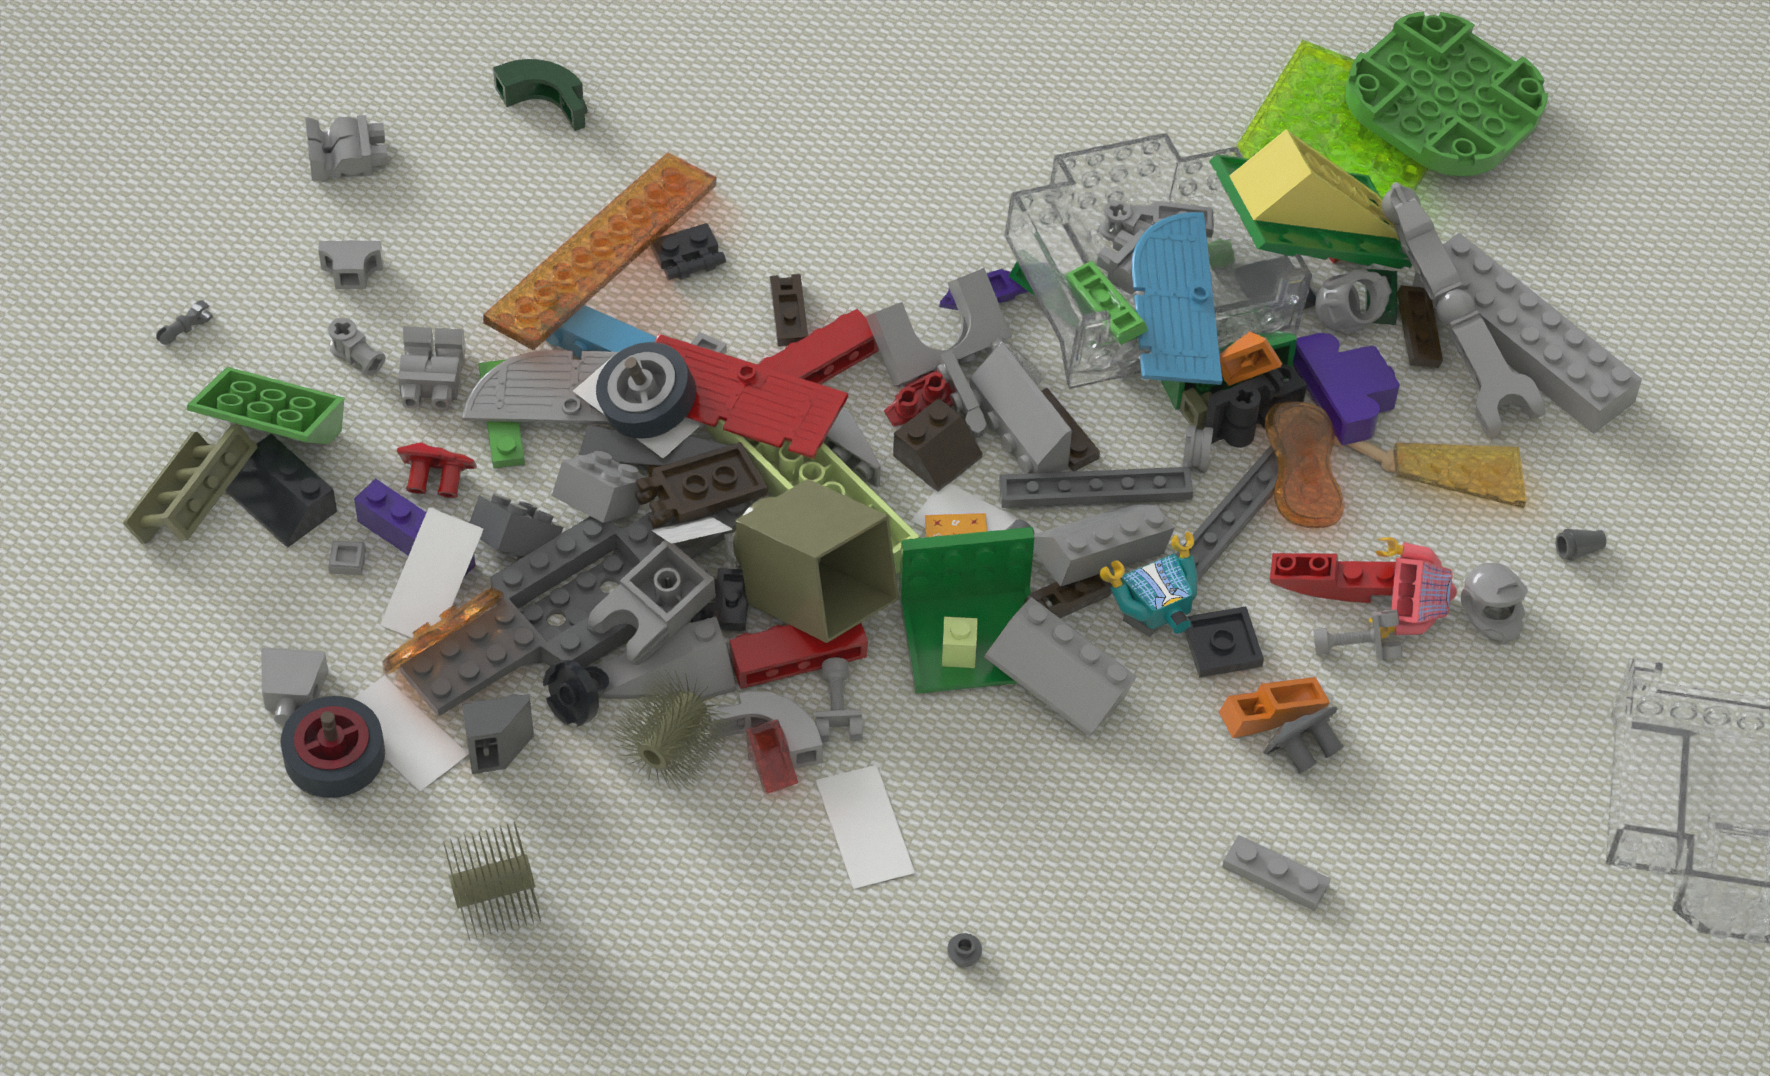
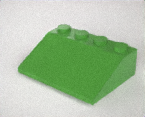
M226 367L187 404V410L307 443L330 444L342 431L345 398Z

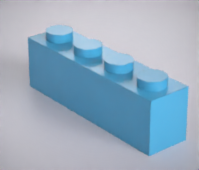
M561 294L541 318L542 339L553 346L573 351V354L581 358L582 351L620 352L635 344L655 342L657 338Z

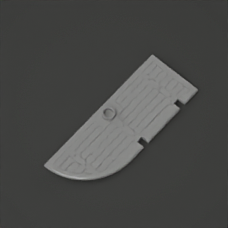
M561 350L533 351L512 357L495 366L476 384L466 402L462 420L610 424L603 413L574 393L573 390L618 352L582 351L581 360H573V351Z

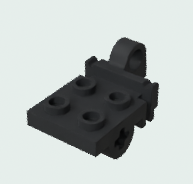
M1282 364L1279 368L1265 372L1253 379H1246L1232 388L1217 391L1209 397L1205 427L1213 428L1211 444L1224 439L1229 445L1237 448L1250 445L1254 440L1256 424L1260 423L1264 429L1269 428L1270 422L1273 425H1277L1279 414L1304 404L1307 384L1290 366ZM1283 376L1288 378L1289 381L1283 383Z

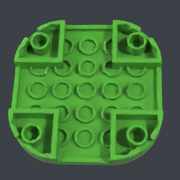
M1424 11L1416 12L1397 20L1388 35L1366 54L1360 52L1351 66L1345 86L1347 105L1355 118L1363 126L1430 170L1452 176H1474L1488 172L1499 165L1538 127L1548 100V93H1545L1543 87L1545 80L1539 70L1525 57L1522 56L1517 61H1514L1473 34L1472 31L1475 24L1444 12H1440L1439 16H1425Z

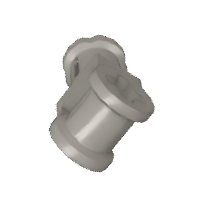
M1111 201L1105 205V220L1101 223L1099 231L1103 238L1113 242L1121 230L1134 236L1140 229L1146 231L1152 225L1140 220L1142 213L1131 209L1128 204L1122 201Z
M337 318L329 324L328 332L332 338L330 351L333 356L344 359L350 365L354 362L357 363L366 376H372L381 369L385 362V354L381 351H375L366 343V336L356 328V324L352 320Z

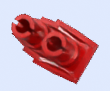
M936 370L904 385L905 388L895 395L896 399L884 410L893 427L906 424L938 398L949 407L954 406L950 398V394L953 392L948 382L945 383V378L942 379L943 375L941 373H938Z
M423 442L397 448V453L404 464L411 465L408 485L406 486V491L410 493L426 494L430 468L442 469L438 495L446 498H457L461 471L477 468L475 461L466 455L452 453L440 447L429 446Z

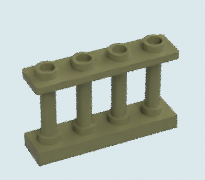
M238 424L230 425L217 444L209 445L198 432H191L123 521L124 526L141 544L148 543L161 526H167L180 541L189 540L258 446Z

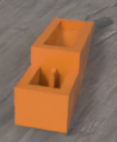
M1309 677L1264 683L1260 685L1256 692L1228 696L1219 710V714L1232 738H1237L1280 727L1285 722L1295 721L1304 715H1311L1327 707L1330 702L1317 678Z

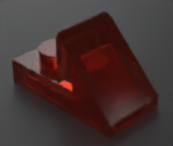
M775 719L745 729L748 758L750 761L755 762L764 793L768 794L797 784L798 780L779 720Z

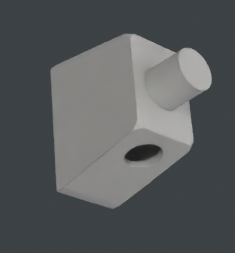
M262 648V695L265 709L275 711L274 721L276 723L285 725L295 710L319 697L328 674L325 652Z

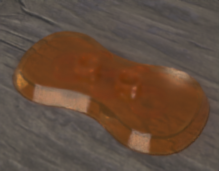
M1296 401L1278 403L1269 409L1265 418L1266 435L1278 460V476L1274 487V500L1278 511L1288 522L1306 528L1332 526L1343 515L1344 497L1331 469L1330 457L1335 439V431L1330 417L1321 407L1311 403Z
M491 587L460 608L453 605L439 615L441 620L433 626L427 622L412 633L414 636L412 639L394 650L382 661L383 675L387 676L399 669V665L478 617L504 596V592Z

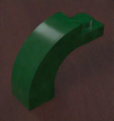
M538 59L515 60L493 67L494 87L506 107L531 99L546 100L554 103L562 110L574 131L585 128V114L588 113L583 99V84L567 68L550 61Z

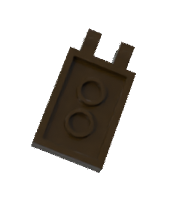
M739 442L653 468L652 477L636 479V485L640 491L635 492V497L640 505L650 502L649 507L653 514L648 516V520L654 529L665 525L674 516L681 523L767 496L768 487L742 443ZM658 495L660 500L651 502Z

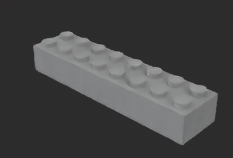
M1458 233L1443 244L1464 285L1463 290L1473 297L1476 311L1479 312L1502 356L1510 367L1519 374H1524L1533 379L1537 388L1593 434L1636 402L1642 381L1640 376L1461 233ZM1415 271L1413 286L1424 287Z

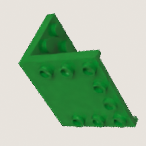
M1033 527L901 540L899 600L915 694L1018 683L984 658V656L1012 617L1025 604V599L1031 594L1030 584L1035 539ZM944 617L977 618L975 668L942 666Z

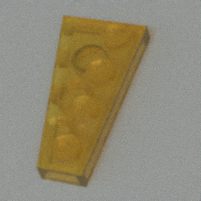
M1396 443L1393 448L1396 477L1519 508H1524L1527 503L1519 447Z

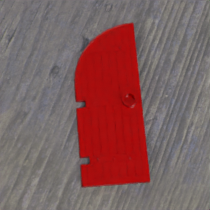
M658 334L655 342L668 345L678 351L695 380V401L686 418L712 427H716L721 419L726 421L723 425V430L781 448L786 440L791 442L788 451L812 459L817 455L849 397L846 392L662 334Z

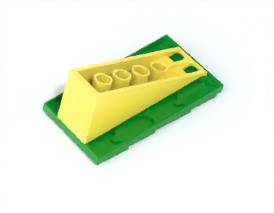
M1287 129L1250 159L1217 154L1209 161L1214 171H1217L1216 175L1226 193H1229L1228 196L1238 215H1241L1240 218L1250 237H1253L1252 240L1257 249L1292 257L1296 254L1327 260L1330 257L1366 266L1374 263L1396 269L1412 267L1410 260L1402 250L1394 223H1391L1383 214L1381 208L1382 198L1369 175L1344 171Z

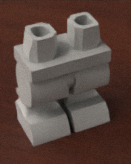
M359 115L357 119L338 117L332 123L329 130L323 132L320 129L319 121L314 118L305 117L312 181L320 180L325 182L331 177L340 178L342 173L348 176H356L363 173V176L372 175V166L388 165L387 146H370V144L385 143L383 123L367 124L366 115Z
M1142 229L1134 236L1121 230L1113 241V249L1118 252L1104 247L1099 252L1097 258V266L1108 272V280L1114 286L1117 284L1123 291L1131 295L1136 292L1133 290L1132 255L1138 240L1145 232Z
M403 326L405 355L400 357V371L398 375L403 406L405 408H417L420 406L421 398H432V407L438 410H448L452 399L457 400L462 362L464 361L466 350L464 329L435 328L433 340L432 328ZM434 344H435L436 357L433 356V353H434Z

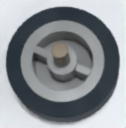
M657 342L635 344L618 352L603 367L596 384L597 401L611 426L625 436L639 439L662 435L679 425L690 412L696 396L695 380L683 357L674 348Z

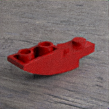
M1273 553L1270 583L1290 591L1317 598L1371 603L1372 595L1393 596L1396 562L1338 561L1337 553Z

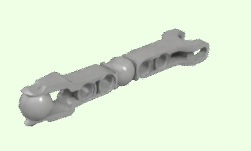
M1398 182L1392 184L1391 190L1382 199L1381 208L1383 214L1391 223H1394L1404 254L1407 255L1427 294L1436 306L1439 319L1446 326H1449V334L1479 390L1475 416L1488 438H1494L1501 434L1502 420L1498 410L1504 405H1518L1532 419L1545 415V404L1535 382L1524 374L1515 373L1510 370L1485 322L1479 315V312L1476 311L1473 297L1463 290L1464 285L1438 237L1432 220L1421 207L1418 195L1411 188L1404 187Z

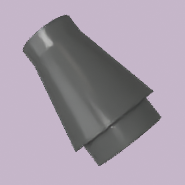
M1565 529L1556 536V550L1561 558L1574 560L1593 551L1604 549L1606 547V536L1602 530Z

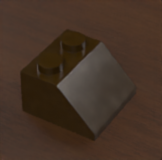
M939 398L894 432L893 456L937 492L981 459L983 455L961 415Z

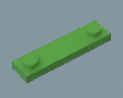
M1093 261L1065 274L1068 284L1120 346L1148 331L1144 320Z
M506 360L478 363L480 380L491 369ZM487 422L493 469L525 465L519 422Z

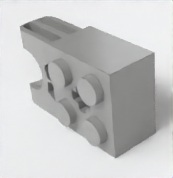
M664 540L620 580V585L591 611L588 624L599 633H605L618 624H630L635 627L637 632L627 644L626 655L628 661L633 665L639 666L715 597L714 578L674 543L671 544Z

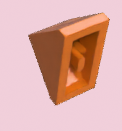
M1250 331L1219 354L1221 374L1228 386L1274 370L1282 365L1268 340Z

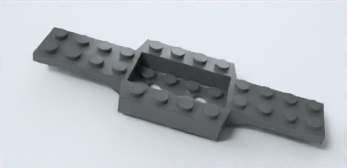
M748 501L684 521L689 522L711 516L733 530L674 544L691 559H694L733 535L736 530L735 520L743 516L745 511L752 505L751 502ZM649 512L623 529L610 521L603 523L590 516L490 577L491 591L498 605L399 665L400 673L439 717L520 666L545 662L551 667L560 661L572 660L585 668L627 642L637 632V629L632 625L618 624L605 633H599L589 626L588 620L591 611L610 594L604 593L600 589L601 585L607 581L620 585V580L665 540L651 531L654 529L648 520V516L653 514V512ZM674 516L665 525L660 526L658 528L676 525L680 523ZM614 550L613 555L607 556L603 562L592 569L581 572L577 578L566 585L552 590L548 596L535 604L526 606L522 612L518 609ZM553 614H561L566 618V621L560 626L548 624L547 619Z

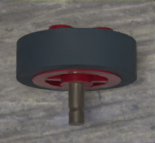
M326 696L314 699L295 710L282 729L280 743L286 772L295 785L309 794L327 798L353 794L370 784L378 775L384 763L385 745L379 719L368 706L358 700L344 696Z

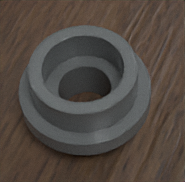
M957 934L949 941L947 953L957 966L970 967L980 959L982 944L972 934ZM967 946L971 949L968 951H963L959 947Z

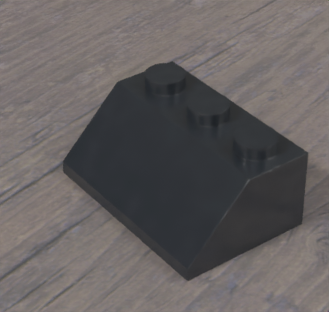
M269 434L256 444L258 448L225 491L288 548L335 514L337 508L333 488L273 434Z

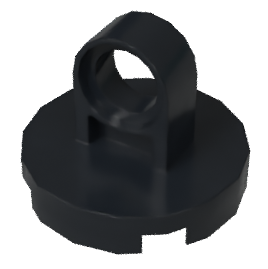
M572 660L560 661L547 669L544 675L543 686L548 685L550 696L546 698L547 704L554 715L564 724L575 723L577 724L576 726L586 724L597 715L599 698L604 694L609 685V677L606 672L595 666L583 668L579 663ZM593 679L598 682V684L600 685V688H596V685H595V682L593 681Z

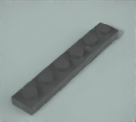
M1190 467L999 475L1002 508L1192 500L1193 498Z

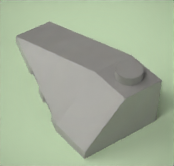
M716 617L684 625L639 666L633 665L627 660V652L595 666L606 672L609 677V685L600 697L604 699H639L642 694L646 695L644 692L648 693L651 691L649 688L653 689L650 685L655 687L651 682L662 687L657 679L661 682L663 680L668 687H670L668 682L670 683L671 681L678 692L679 679L685 691H687L688 681L689 692L693 693L695 688L697 696L702 693L701 699H708L716 695L719 696L736 691L726 642ZM593 679V681L595 682L596 688H600V685L598 684V682ZM663 685L664 688H665L668 692H670V690H669L665 685Z

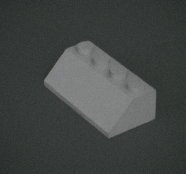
M1004 343L997 346L970 377V387L984 415L988 428L991 431H996L1001 438L1005 450L1013 453L1024 474L1062 472L1068 469L1071 428Z
M1129 504L1034 534L1033 551L1058 584L1064 586L1098 575L1101 569L1106 566L1109 568V571L1114 570L1111 566L1113 561H1119L1123 566L1164 554L1175 527L1158 505Z
M1032 597L1012 617L984 656V658L1089 737L1123 701L1137 677Z

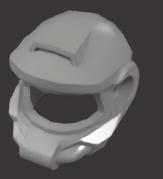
M1356 269L1348 274L1332 276L1325 280L1316 295L1315 308L1320 321L1328 328L1342 331L1345 334L1357 332L1376 321L1385 311V307L1389 302V294L1392 293L1386 276H1381L1377 272ZM1356 281L1364 284L1370 294V306L1365 314L1360 313V299L1358 291L1353 285Z
M1482 563L1475 567L1466 577L1465 588L1461 592V603L1469 620L1478 632L1494 640H1499L1500 643H1505L1520 637V631L1523 628L1522 619L1525 616L1521 601L1526 597L1528 589L1521 579L1505 565ZM1486 606L1495 608L1508 607L1511 616L1503 620H1493L1483 614V610Z

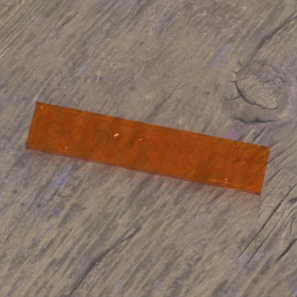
M667 152L483 314V324L534 351L715 188L717 177Z

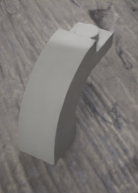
M763 691L739 692V704L732 706L722 705L712 709L716 711L709 710L711 713H719L717 715L719 717L709 716L720 720L715 724L726 729L724 730L726 733L722 732L714 724H711V726L721 730L719 732L725 736L746 732H760L776 739L785 751L790 770L823 763V744L816 724L802 707L788 698Z

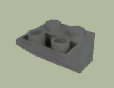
M493 494L492 498L479 495L469 522L484 529L480 537L481 541L497 550L523 557L560 535L564 528L552 521L553 515L537 510L538 507L523 501H519L517 505L511 503V499L498 494Z
M512 694L505 698L480 699L462 704L472 774L506 769L534 737L529 694Z

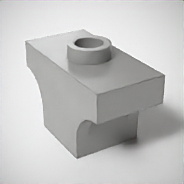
M319 241L318 252L321 270L333 274L335 289H366L369 275L375 271L383 270L381 241Z

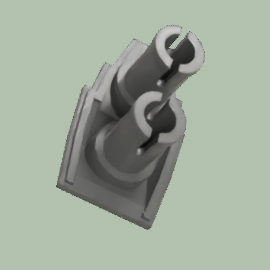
M1337 707L1323 708L1314 714L1304 715L1295 721L1285 722L1272 737L1264 750V754H1270L1279 748L1281 750L1285 749L1297 768L1298 773H1303L1318 763L1302 740L1303 734L1306 732L1307 734H1312L1325 754V758L1337 753L1344 748V745L1341 744L1328 723L1330 721L1329 718L1337 712Z

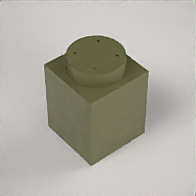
M807 479L777 497H766L758 500L745 511L743 516L735 520L736 530L733 549L737 562L742 566L748 604L827 643L899 600L890 524L887 514Z

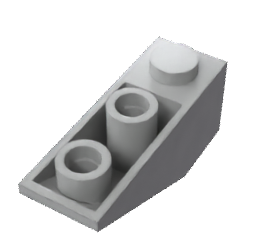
M842 408L823 443L862 481L869 482L873 486L878 487L880 485L881 466L852 413Z

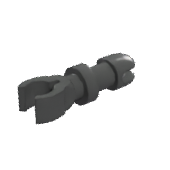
M203 300L197 301L191 306L185 316L181 314L176 317V322L159 329L156 333V339L161 344L167 345L176 340V336L180 333L191 331V326L206 323L213 317L206 310L209 308V305Z

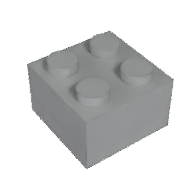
M594 451V453L578 455L575 458L562 461L552 496L605 523L638 512L640 504L635 497V492L640 490L636 485V479L644 478L645 476L639 474L638 469L631 465L620 464L612 460V456L606 452Z

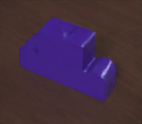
M1317 333L1299 337L1296 342L1293 367L1307 384L1308 392L1329 423L1330 428L1333 429L1340 444L1343 446L1372 438L1375 433L1379 413L1395 408L1400 384L1395 377L1393 368L1387 365L1377 347L1373 345L1339 352L1340 343L1331 334Z

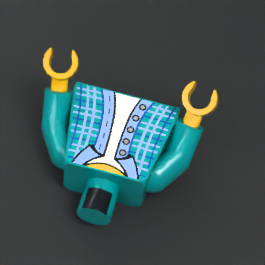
M1190 532L1185 533L1187 541L1185 547L1179 544L1178 535L1173 536L1171 540L1173 549L1180 553L1178 558L1174 553L1127 574H1124L1125 569L1121 562L1113 561L1111 566L1115 572L1114 576L1110 573L1107 566L1101 569L1100 576L1104 581L1112 583L1113 586L1110 589L1123 614L1137 621H1143L1151 629L1158 628L1167 623L1175 634L1182 633L1188 629L1191 622L1186 615L1191 612L1192 602L1197 596L1198 583L1194 555L1189 553V549L1194 545V537Z

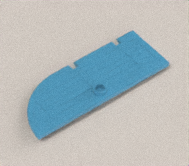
M1189 212L1172 215L1149 227L1138 240L1132 255L1133 290L1144 291V295L1134 296L1135 311L1144 320L1148 329L1147 332L1138 336L1139 349L1150 350V354H1140L1142 379L1221 385L1222 374L1204 213Z

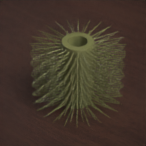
M662 680V684L670 692L663 685L658 687L667 692L668 695L664 692L662 693L658 688L655 690V687L650 685L653 689H649L654 692V696L652 694L649 696L653 697V699L650 697L642 698V702H644L642 706L645 708L641 706L638 709L634 708L635 712L639 714V716L635 715L638 718L627 714L629 716L627 718L629 723L626 725L631 728L623 726L627 729L626 731L634 735L630 736L623 731L622 733L629 736L624 740L635 744L625 743L627 744L625 747L637 748V750H628L638 753L620 756H640V760L644 761L645 765L651 766L650 773L652 767L656 769L658 783V769L661 770L665 781L667 775L669 776L666 771L667 769L674 779L676 778L681 783L676 776L678 773L675 769L687 777L689 775L684 772L683 768L688 773L691 771V774L696 776L693 772H697L691 766V764L693 766L695 764L692 762L702 765L700 762H704L701 760L703 759L701 757L710 752V748H708L710 744L707 742L712 744L713 742L710 740L714 739L715 742L719 743L716 740L717 738L712 735H717L714 732L719 734V729L712 727L711 724L716 725L720 729L722 727L715 724L720 720L709 716L719 717L717 716L719 713L707 712V710L716 711L707 709V707L717 705H705L703 701L708 699L704 698L702 700L700 698L702 693L697 696L695 688L693 693L689 692L688 681L687 691L684 688L682 691L678 682L677 688L679 692L674 688L675 693L671 686L668 687ZM707 726L713 728L715 731L712 732L713 730L708 729ZM629 729L636 731L638 734L633 733ZM696 753L697 755L699 754L701 757H699L700 759L698 760L697 758L695 759L691 757V755L689 754Z
M515 821L514 827L521 851L520 856H517L508 824L507 828L514 854L513 858H510L501 825L500 831L507 855L506 860L502 858L494 828L493 832L500 858L498 862H496L487 830L486 835L493 859L491 864L488 863L480 832V841L486 861L484 866L481 865L472 834L479 867L474 868L465 836L472 869L467 870L458 839L465 871L460 872L450 838L458 873L453 874L444 843L451 875H449L457 909H461L469 941L470 937L462 907H468L476 935L469 905H475L484 937L477 903H482L491 934L484 901H489L498 932L491 899H496L502 924L506 932L498 898L502 897L504 900L508 919L513 929L505 897L510 895L514 914L520 928L512 894L516 893L518 896L519 905L527 926L520 892L524 891L528 910L534 924L529 897L526 891L530 889L539 919L541 918L534 893L535 882L528 856L524 854Z

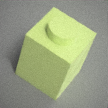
M944 617L942 666L975 668L977 618Z

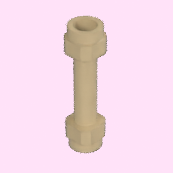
M1332 429L1329 440L1343 448L1345 445L1342 446ZM1367 441L1347 444L1351 448L1382 463V469L1395 474L1399 471L1405 457L1399 455V452L1393 449H1389L1387 452Z

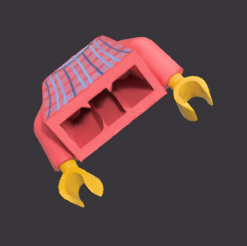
M1392 537L1378 538L1377 540L1388 543L1387 552L1375 551L1378 556L1390 557L1395 554L1400 555V558H1396L1391 610L1398 611L1399 625L1381 627V639L1386 638L1390 632H1394V635L1423 634L1436 622V619L1446 617L1449 613L1450 601L1456 597L1457 593L1456 587L1452 583L1453 573L1451 569L1442 567L1441 560L1428 547L1405 542L1399 545L1397 540Z

